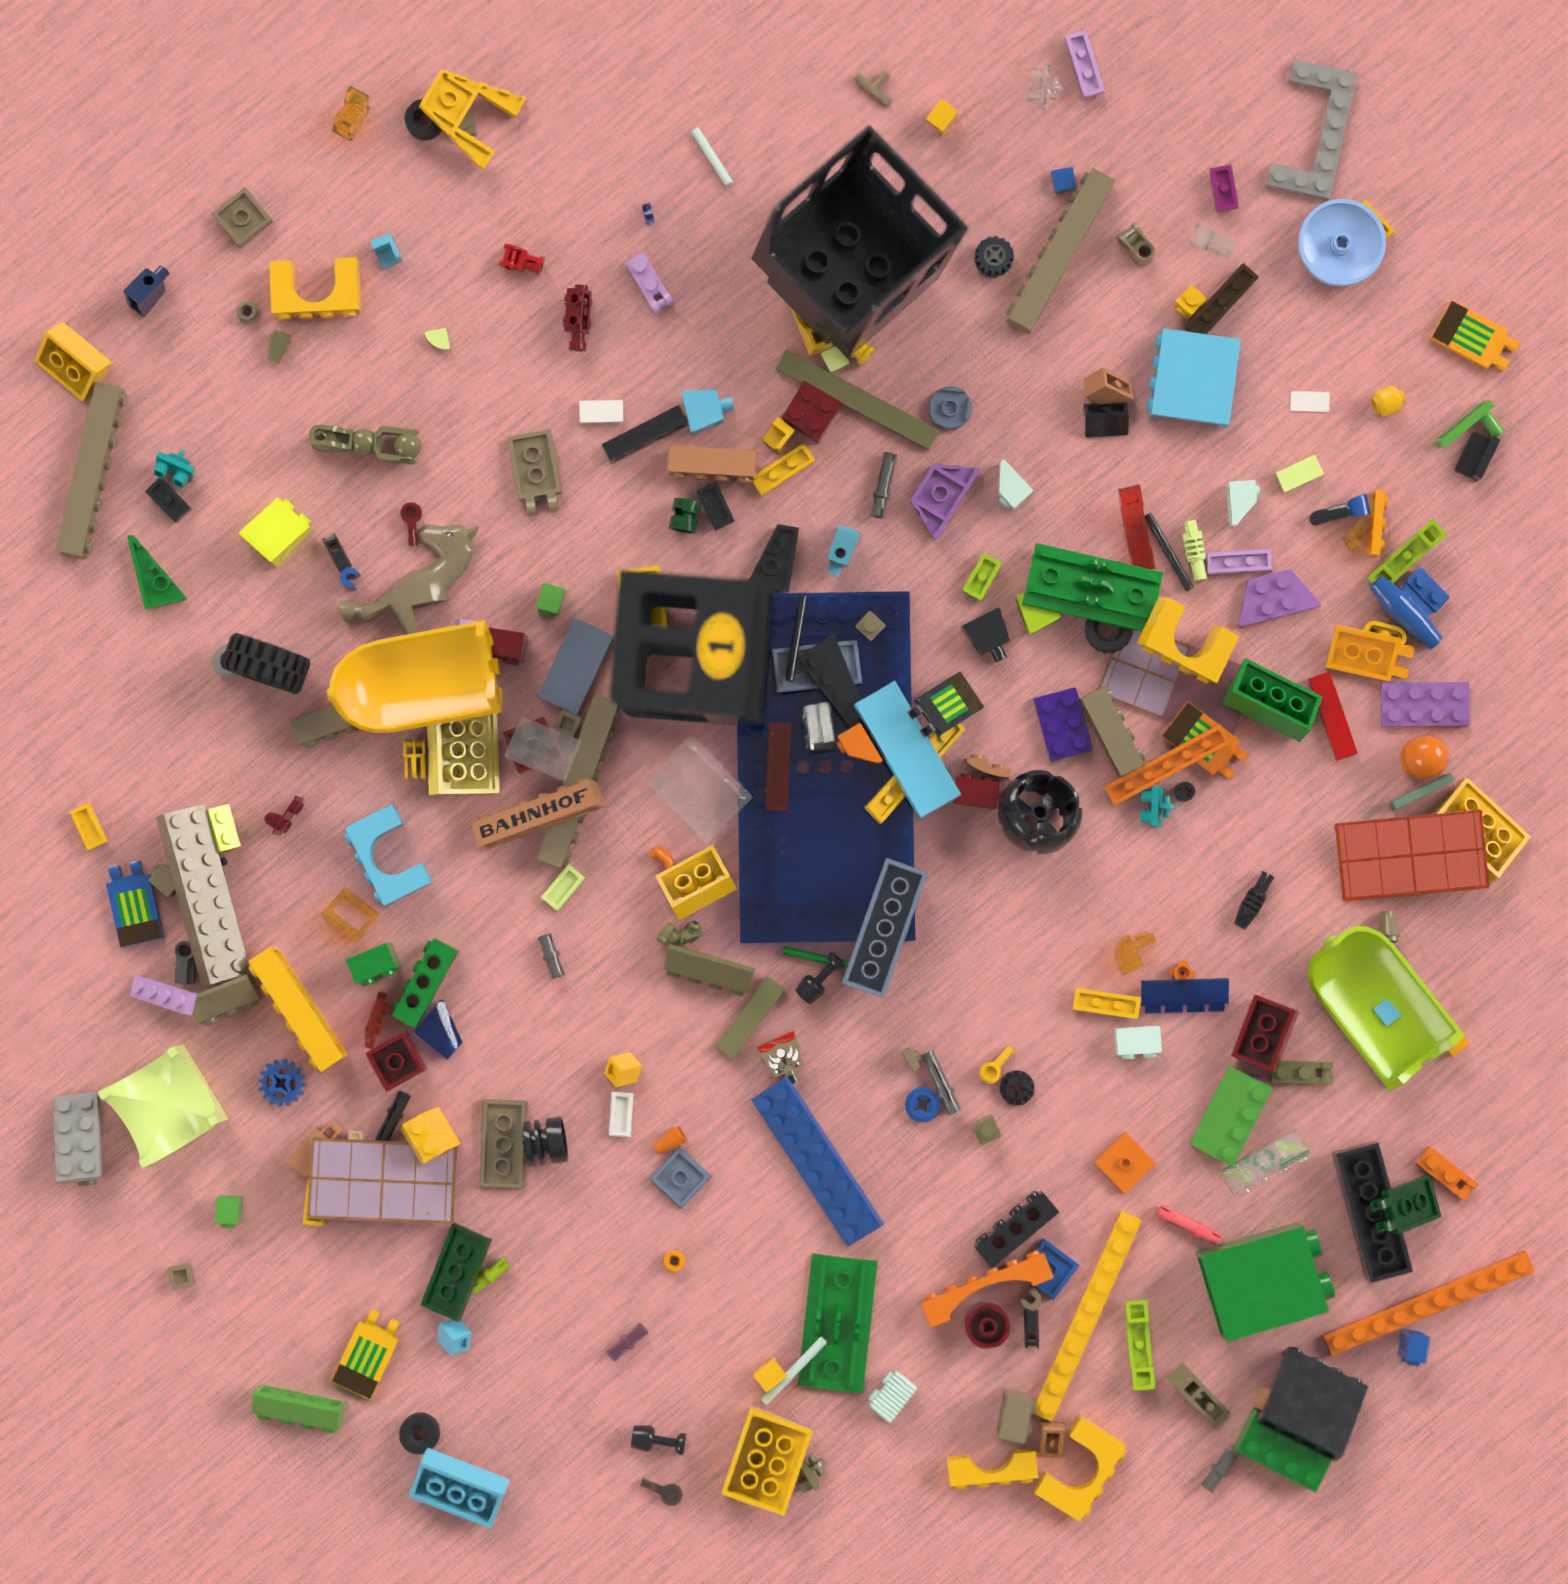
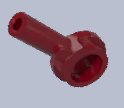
M409 502L403 505L400 515L408 526V546H417L416 523L422 517V510L418 504Z

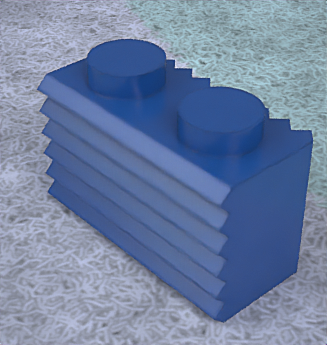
M1401 1329V1334H1399L1401 1338H1399L1400 1342L1398 1343L1399 1351L1397 1354L1402 1357V1361L1412 1366H1420V1363L1427 1364L1430 1337L1420 1331Z

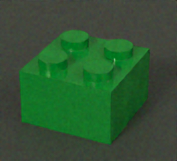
M392 943L382 944L345 959L354 983L361 984L362 986H368L377 982L376 977L381 975L382 978L393 976L398 973L397 969L401 968Z

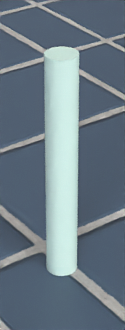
M699 128L694 129L691 132L717 174L726 187L733 183L732 179Z

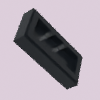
M717 482L697 490L715 531L735 522Z

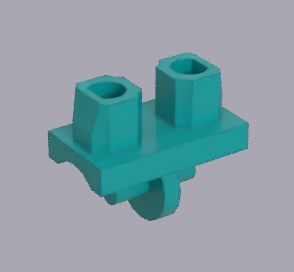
M180 450L178 455L172 452L167 455L159 451L156 456L154 476L164 479L167 473L175 475L172 483L183 488L187 482H192L195 468L190 466L191 461L184 458L185 451Z
M1152 786V789L1141 791V802L1152 803L1151 811L1141 810L1140 822L1151 824L1154 827H1162V809L1163 818H1169L1170 810H1176V805H1170V796H1164L1163 804V788Z

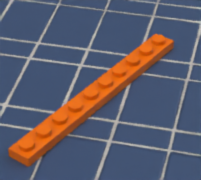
M1522 1251L1322 1336L1330 1355L1335 1356L1535 1271L1527 1252Z

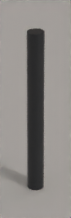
M1151 512L1144 516L1146 522L1186 592L1193 589V584Z
M799 596L785 678L787 682H794L808 599L806 596Z

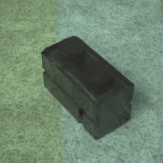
M830 703L805 705V713L800 714L802 727H807V733H803L804 746H809L811 754L821 753L822 751H835L836 746Z

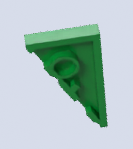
M128 535L127 538L145 610L187 600L184 593L134 535Z

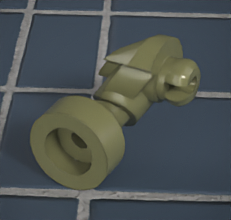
M695 920L688 922L680 933H677L676 927L668 922L660 931L657 941L663 945H676L679 943L680 946L699 939L703 931L700 923Z

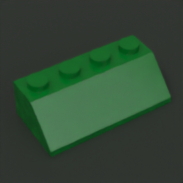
M1245 658L1231 681L1222 704L1301 742L1311 731L1322 696Z

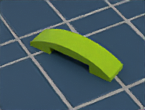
M1432 518L1367 578L1373 583L1377 578L1383 576L1394 583L1448 533Z
M1125 1301L1127 1343L1133 1391L1156 1389L1150 1344L1148 1301Z

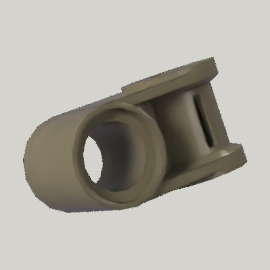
M1133 222L1130 228L1122 235L1118 234L1116 239L1138 265L1146 266L1152 261L1155 249L1139 226ZM1140 250H1147L1150 256L1144 258L1138 252Z

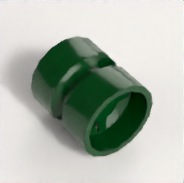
M674 498L672 506L674 515L670 517L669 529L682 533L696 534L698 526L696 517L700 515L701 503L685 498Z

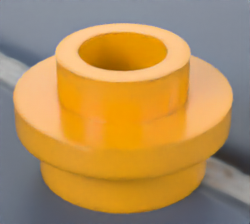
M678 1250L667 1252L663 1259L665 1268L670 1272L682 1270L685 1265L683 1253ZM672 1257H677L679 1262L678 1264L673 1265L671 1264L670 1259Z

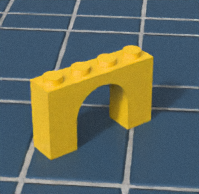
M356 257L334 258L335 287L332 293L320 302H307L297 295L295 265L291 260L269 261L271 313L275 318L278 317V320H290L291 317L299 316L300 319H312V316L321 315V318H333L337 314H343V317H355L357 313H361L358 259Z
M1159 596L1137 644L1143 647L1142 651L1152 656L1155 654L1161 656L1160 660L1168 665L1176 664L1179 666V671L1187 675L1191 673L1196 675V680L1207 685L1209 682L1217 683L1237 643L1239 635L1222 626L1213 625L1200 651L1193 656L1186 657L1179 652L1174 641L1175 629L1186 607L1169 597Z
M1079 1414L1068 1434L1095 1454L1097 1468L1094 1476L1083 1485L1071 1486L1044 1471L1033 1491L1039 1497L1080 1522L1082 1518L1086 1519L1091 1512V1503L1094 1498L1097 1500L1101 1496L1104 1489L1102 1485L1105 1480L1109 1481L1115 1472V1464L1117 1461L1121 1462L1127 1450H1125L1126 1445L1124 1442Z

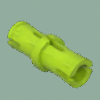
M502 1257L491 1267L483 1269V1273L477 1277L472 1290L473 1293L477 1294L488 1284L495 1283L497 1281L496 1278L508 1269H511L510 1263L507 1264L508 1261L505 1257Z

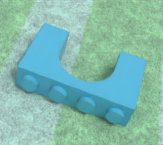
M393 804L345 827L347 833L344 834L349 845H354L357 851L354 853L359 865H364L367 871L364 873V876L369 885L373 883L376 889L374 896L379 904L382 903L383 906H388L433 883L424 863H420L396 875L385 874L376 866L373 859V849L377 840L404 825L396 806Z

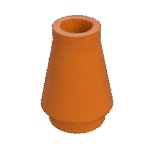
M679 1126L671 1127L659 1140L653 1143V1146L660 1155L663 1152L684 1146L687 1137Z

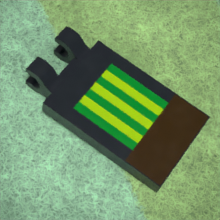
M960 671L916 698L914 702L917 706L907 713L911 719L916 718L920 714L924 715L929 723L920 730L924 738L933 732L939 737L983 709L984 705Z

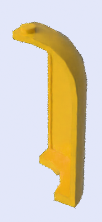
M486 620L381 639L361 645L348 653L335 667L330 679L329 689H327V698L333 703L337 712L346 722L358 729L374 733L398 732L501 713L502 688L498 687L496 675H500L498 659L492 656L491 646L494 643Z

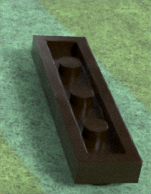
M1242 263L1184 328L1188 332L1208 334L1254 284L1259 276L1246 264Z

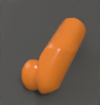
M656 846L649 851L651 859L661 860L665 870L675 865L672 854L663 847Z

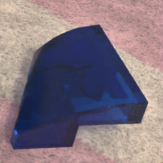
M443 999L414 1031L416 1035L447 1060L452 1057L463 1043Z

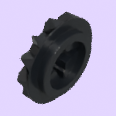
M1020 1070L1010 1071L1005 1074L999 1086L1002 1098L1012 1105L1027 1103L1031 1100L1035 1091L1032 1078L1029 1074ZM1018 1078H1020V1086L1026 1088V1090L1019 1091L1017 1097H1015V1091L1009 1088L1008 1085H1015L1018 1082Z

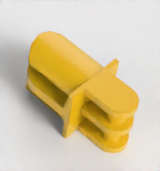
M403 739L404 780L410 779L409 759L412 761V778L418 779V759H420L421 779L426 780V739H422V741H416V739L407 741ZM407 748H413V754H407ZM417 748H422V754H417Z

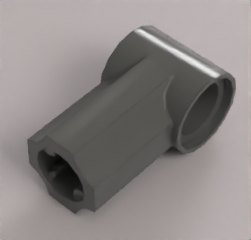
M181 941L175 946L176 966L174 983L195 984L196 963L192 949L188 957L182 954V947L187 944L191 948L190 941Z

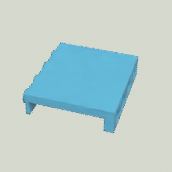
M1163 328L1161 334H1157L1155 347H1159L1158 356L1154 355L1152 368L1156 370L1155 377H1151L1149 390H1153L1152 398H1148L1146 411H1150L1149 418H1153V416L1216 424L1219 428H1227L1230 423L1241 339Z

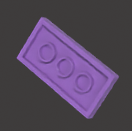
M1469 682L1380 683L1381 727L1470 726Z

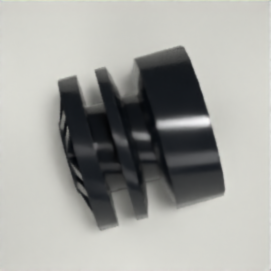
M561 1116L547 1118L545 1129H542L539 1120L534 1121V1130L530 1121H524L522 1143L530 1168L536 1167L537 1156L541 1166L545 1165L546 1155H550L553 1164L568 1162L566 1133Z

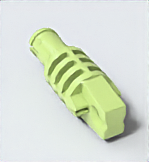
M1196 520L1187 521L1184 523L1185 533L1182 535L1188 563H1191L1193 582L1206 580L1204 566L1206 554L1202 531H1198Z

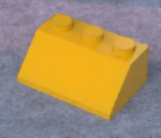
M63 321L46 331L34 359L35 363L82 402L86 401L92 394L95 382L103 381L112 364L109 359Z
M713 845L655 876L679 921L737 890Z

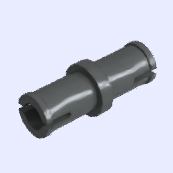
M551 933L538 937L544 953L543 960L547 962L551 978L555 979L565 975L559 960L560 953L556 951Z
M1226 1448L1217 1463L1211 1466L1212 1470L1201 1485L1213 1493L1223 1477L1226 1478L1228 1475L1226 1472L1238 1456Z

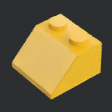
M439 1106L416 1116L402 1124L400 1128L422 1167L461 1145Z

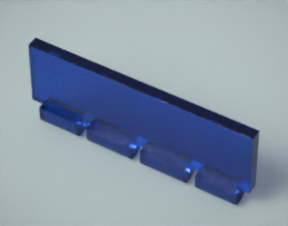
M1229 978L1141 980V1006H1145V1014L1161 1013V1006H1164L1165 1013H1183V1005H1186L1187 1013L1205 1012V1005L1207 1004L1208 1012H1224V1004H1229Z

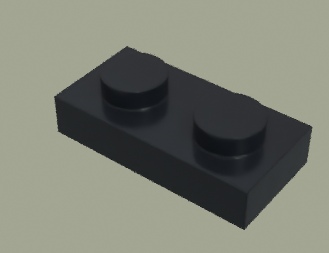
M158 478L145 491L175 523L179 522L192 509L164 479Z

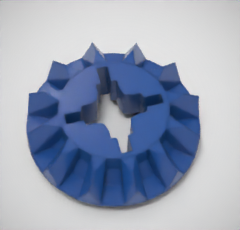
M919 1087L913 1089L906 1097L905 1109L913 1120L928 1122L937 1116L940 1109V1100L933 1090ZM918 1096L923 1101L931 1099L926 1105L928 1113L922 1108L914 1110L919 1104Z

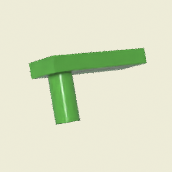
M1483 400L1434 441L1435 445L1438 448H1446L1478 420L1482 422L1492 436H1499L1504 432V429L1490 412L1495 405L1491 400Z

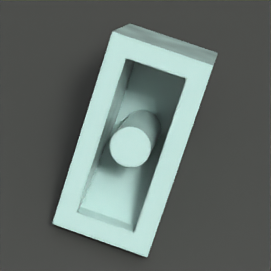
M1003 459L999 464V502L1005 509L1010 508L1014 511L1032 494L1033 490Z
M1255 480L1227 483L1229 528H1234L1254 506L1257 499L1260 498L1259 485L1256 486Z

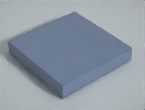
M678 1147L652 1175L650 1180L682 1209L710 1179L711 1175L681 1147Z

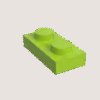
M983 552L962 592L982 601L1002 562Z

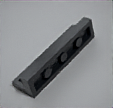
M677 405L603 443L602 446L611 464H614L689 426V423L680 406Z

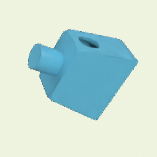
M715 389L682 392L691 436L724 422L722 412L734 410L732 397L719 399Z
M839 525L827 559L831 560L827 572L839 576L843 565H849L861 532ZM839 548L845 550L843 557L837 555Z

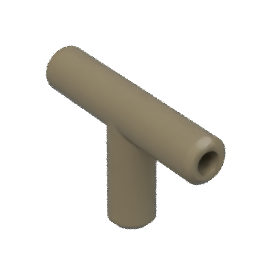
M883 71L873 84L863 75L857 74L855 81L886 106H889L892 102V99L880 90L890 77L886 71Z

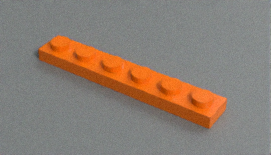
M1218 724L1143 766L1110 782L1104 788L1115 806L1227 746L1231 742L1221 724Z

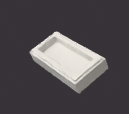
M623 400L579 401L580 424L624 423Z
M611 1092L609 1136L631 1137L634 1093Z

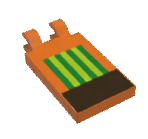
M1187 701L1161 736L1177 747L1213 728L1218 723ZM1223 728L1231 743L1202 758L1197 763L1211 774L1215 775L1217 771H1220L1231 780L1236 772L1226 766V764L1233 755L1243 762L1249 755L1237 746L1241 740Z

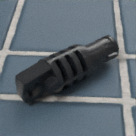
M1265 871L1261 872L1254 888L1251 887L1239 906L1234 924L1241 929H1247L1254 918L1257 917L1266 900L1267 895L1265 893L1275 877L1269 874L1264 882L1267 876Z

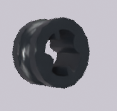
M1190 782L1179 783L1175 788V796L1180 801H1189L1195 795V788ZM1185 785L1186 789L1191 790V794H1187L1189 796L1187 798L1179 793V789L1182 790L1181 786Z

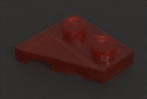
M378 992L365 1028V1047L370 1049L374 1048L377 1035L380 1034L383 1022H381L383 1015H387L390 1003L387 1002V994Z

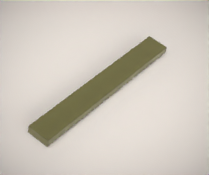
M785 350L776 367L777 371L800 383H803L804 380L842 402V405L927 450L930 449L939 432L938 429L788 350Z

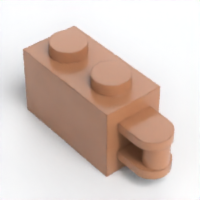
M330 1120L323 1129L320 1127L315 1128L288 1157L286 1162L304 1178L309 1177L311 1138L336 1139L343 1129L333 1120ZM328 1129L334 1133L332 1137L325 1133Z

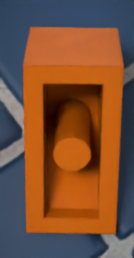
M861 723L837 736L839 741L836 742V745L842 754L846 752L849 757L876 764L882 762L880 755Z

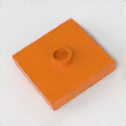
M1126 1132L1094 1161L1124 1194L1156 1165Z

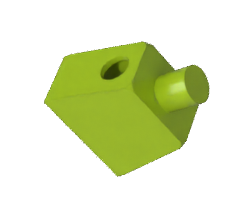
M1024 593L1015 596L1028 636L1033 635L1061 618L1060 613L1023 605Z

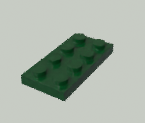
M453 1222L420 1305L453 1321L460 1322L492 1239Z

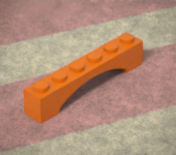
M1038 1250L1026 1254L1027 1259L1019 1262L1016 1258L1005 1263L1006 1267L998 1270L997 1267L985 1271L986 1276L978 1278L975 1275L965 1279L966 1284L958 1287L955 1283L945 1287V1292L937 1295L936 1292L924 1296L925 1300L921 1302L930 1327L932 1328L951 1320V1313L956 1306L970 1294L985 1286L1011 1280L1032 1282V1285L1035 1286L1054 1278L1044 1252L1039 1254Z

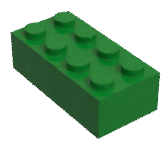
M1252 1408L1233 1446L1236 1452L1316 1493L1332 1460L1256 1423L1255 1421L1260 1411Z

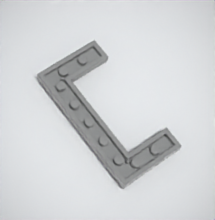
M1294 59L1289 83L1330 92L1313 173L1271 163L1265 186L1324 200L1330 199L1358 73Z

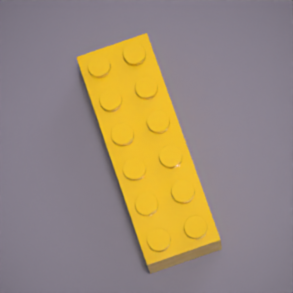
M270 946L248 961L251 965L248 967L255 978L259 977L263 983L261 988L266 996L271 995L275 1002L273 1007L279 1015H284L287 1020L285 1022L286 1027L291 1033H296L299 1038L297 1040L298 1045L304 1052L307 1050L311 1056L309 1061L315 1070L319 1069L321 1072L329 1070L349 1056L278 946Z

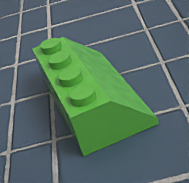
M1229 1065L1190 1144L1233 1167L1273 1088L1268 1083Z
M263 1384L253 1390L252 1414H257L259 1419L270 1420V1418H276L283 1424L301 1423L300 1427L313 1429L314 1426L320 1427L323 1432L335 1433V1431H339L342 1428L346 1401Z

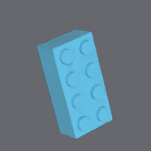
M427 1447L408 1497L491 1529L510 1479Z

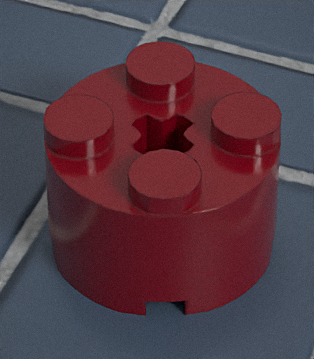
M979 1302L971 1307L966 1314L965 1330L971 1342L982 1349L995 1348L1002 1345L1008 1338L1010 1322L1005 1311L999 1305L992 1302ZM990 1320L992 1328L983 1330L984 1326L982 1323Z

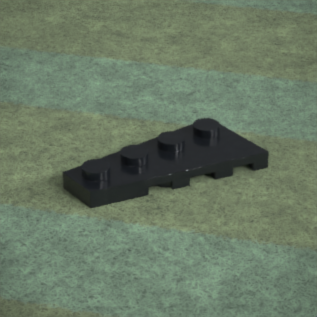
M831 633L798 658V661L850 729L862 721L854 707L855 703L861 701V697L835 635Z

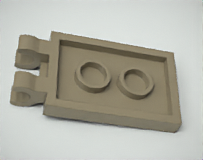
M547 429L508 437L519 501L526 500L529 516L538 514L535 502L548 500L550 512L558 511L556 495L562 494L551 430Z

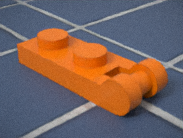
M1428 1146L1416 1161L1419 1167L1464 1202L1469 1198L1468 1194L1471 1190H1475L1479 1185L1431 1146ZM1460 1180L1465 1182L1462 1189L1456 1186Z

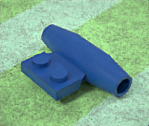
M1421 567L1416 568L1403 582L1402 590L1383 576L1377 578L1370 585V590L1384 610L1410 636L1430 650L1442 640L1443 637L1428 615L1436 613L1450 596Z

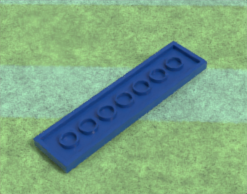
M788 1076L751 1099L847 1247L884 1225V1222Z

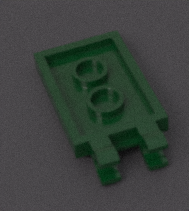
M1430 1174L1381 1191L1383 1198L1370 1202L1371 1210L1384 1209L1387 1219L1375 1224L1378 1233L1392 1230L1393 1235L1401 1234L1442 1217Z

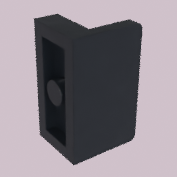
M1127 402L1083 404L1085 437L1128 435L1129 410Z
M1476 432L1471 433L1454 470L1476 482L1481 480L1500 439L1494 436L1488 439Z

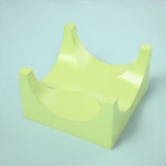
M184 1044L169 1048L162 1056L147 1066L97 1092L101 1100L106 1101L117 1112L128 1128L139 1152L140 1159L138 1162L143 1169L155 1165L228 1120L227 1115Z

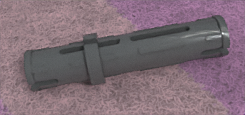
M884 452L878 485L876 492L873 493L874 503L870 515L872 517L884 519L887 500H890L889 491L897 454Z
M934 1050L921 1055L939 1092L937 1094L938 1098L942 1099L948 1115L960 1111L961 1108L953 1094L954 1089L950 1087Z

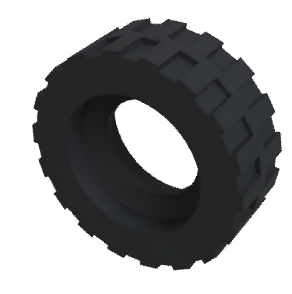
M1086 620V639L1090 646L1094 647L1098 652L1112 654L1116 651H1121L1131 640L1133 632L1131 629L1120 627L1119 634L1115 638L1108 640L1102 638L1098 633L1100 622Z

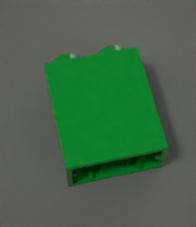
M1297 1222L1223 1243L1216 1247L1213 1246L1196 1251L1220 1336L1226 1342L1328 1313L1326 1300L1335 1298L1329 1274L1327 1272L1318 1274L1313 1257L1322 1255V1248L1317 1233L1314 1229L1305 1232L1304 1226Z

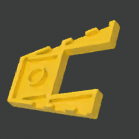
M441 69L420 103L419 108L484 171L495 150L459 129L460 123L477 95L514 118L524 104L526 97H519L510 94L509 91L498 90L488 86V84L478 83L469 80L467 77Z

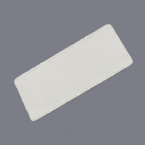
M1291 391V411L1329 412V392Z

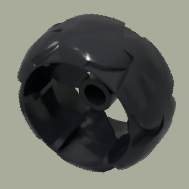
M1032 770L1018 775L1008 784L1000 796L997 815L999 823L1003 826V834L1014 846L1023 851H1037L1038 855L1062 849L1073 839L1080 828L1083 810L1079 808V795L1065 778L1053 776V774L1046 770ZM1023 792H1036L1040 796L1044 795L1043 803H1035L1032 807L1018 797ZM1056 808L1059 809V815L1063 818V825L1058 832L1047 820L1050 815L1049 810Z

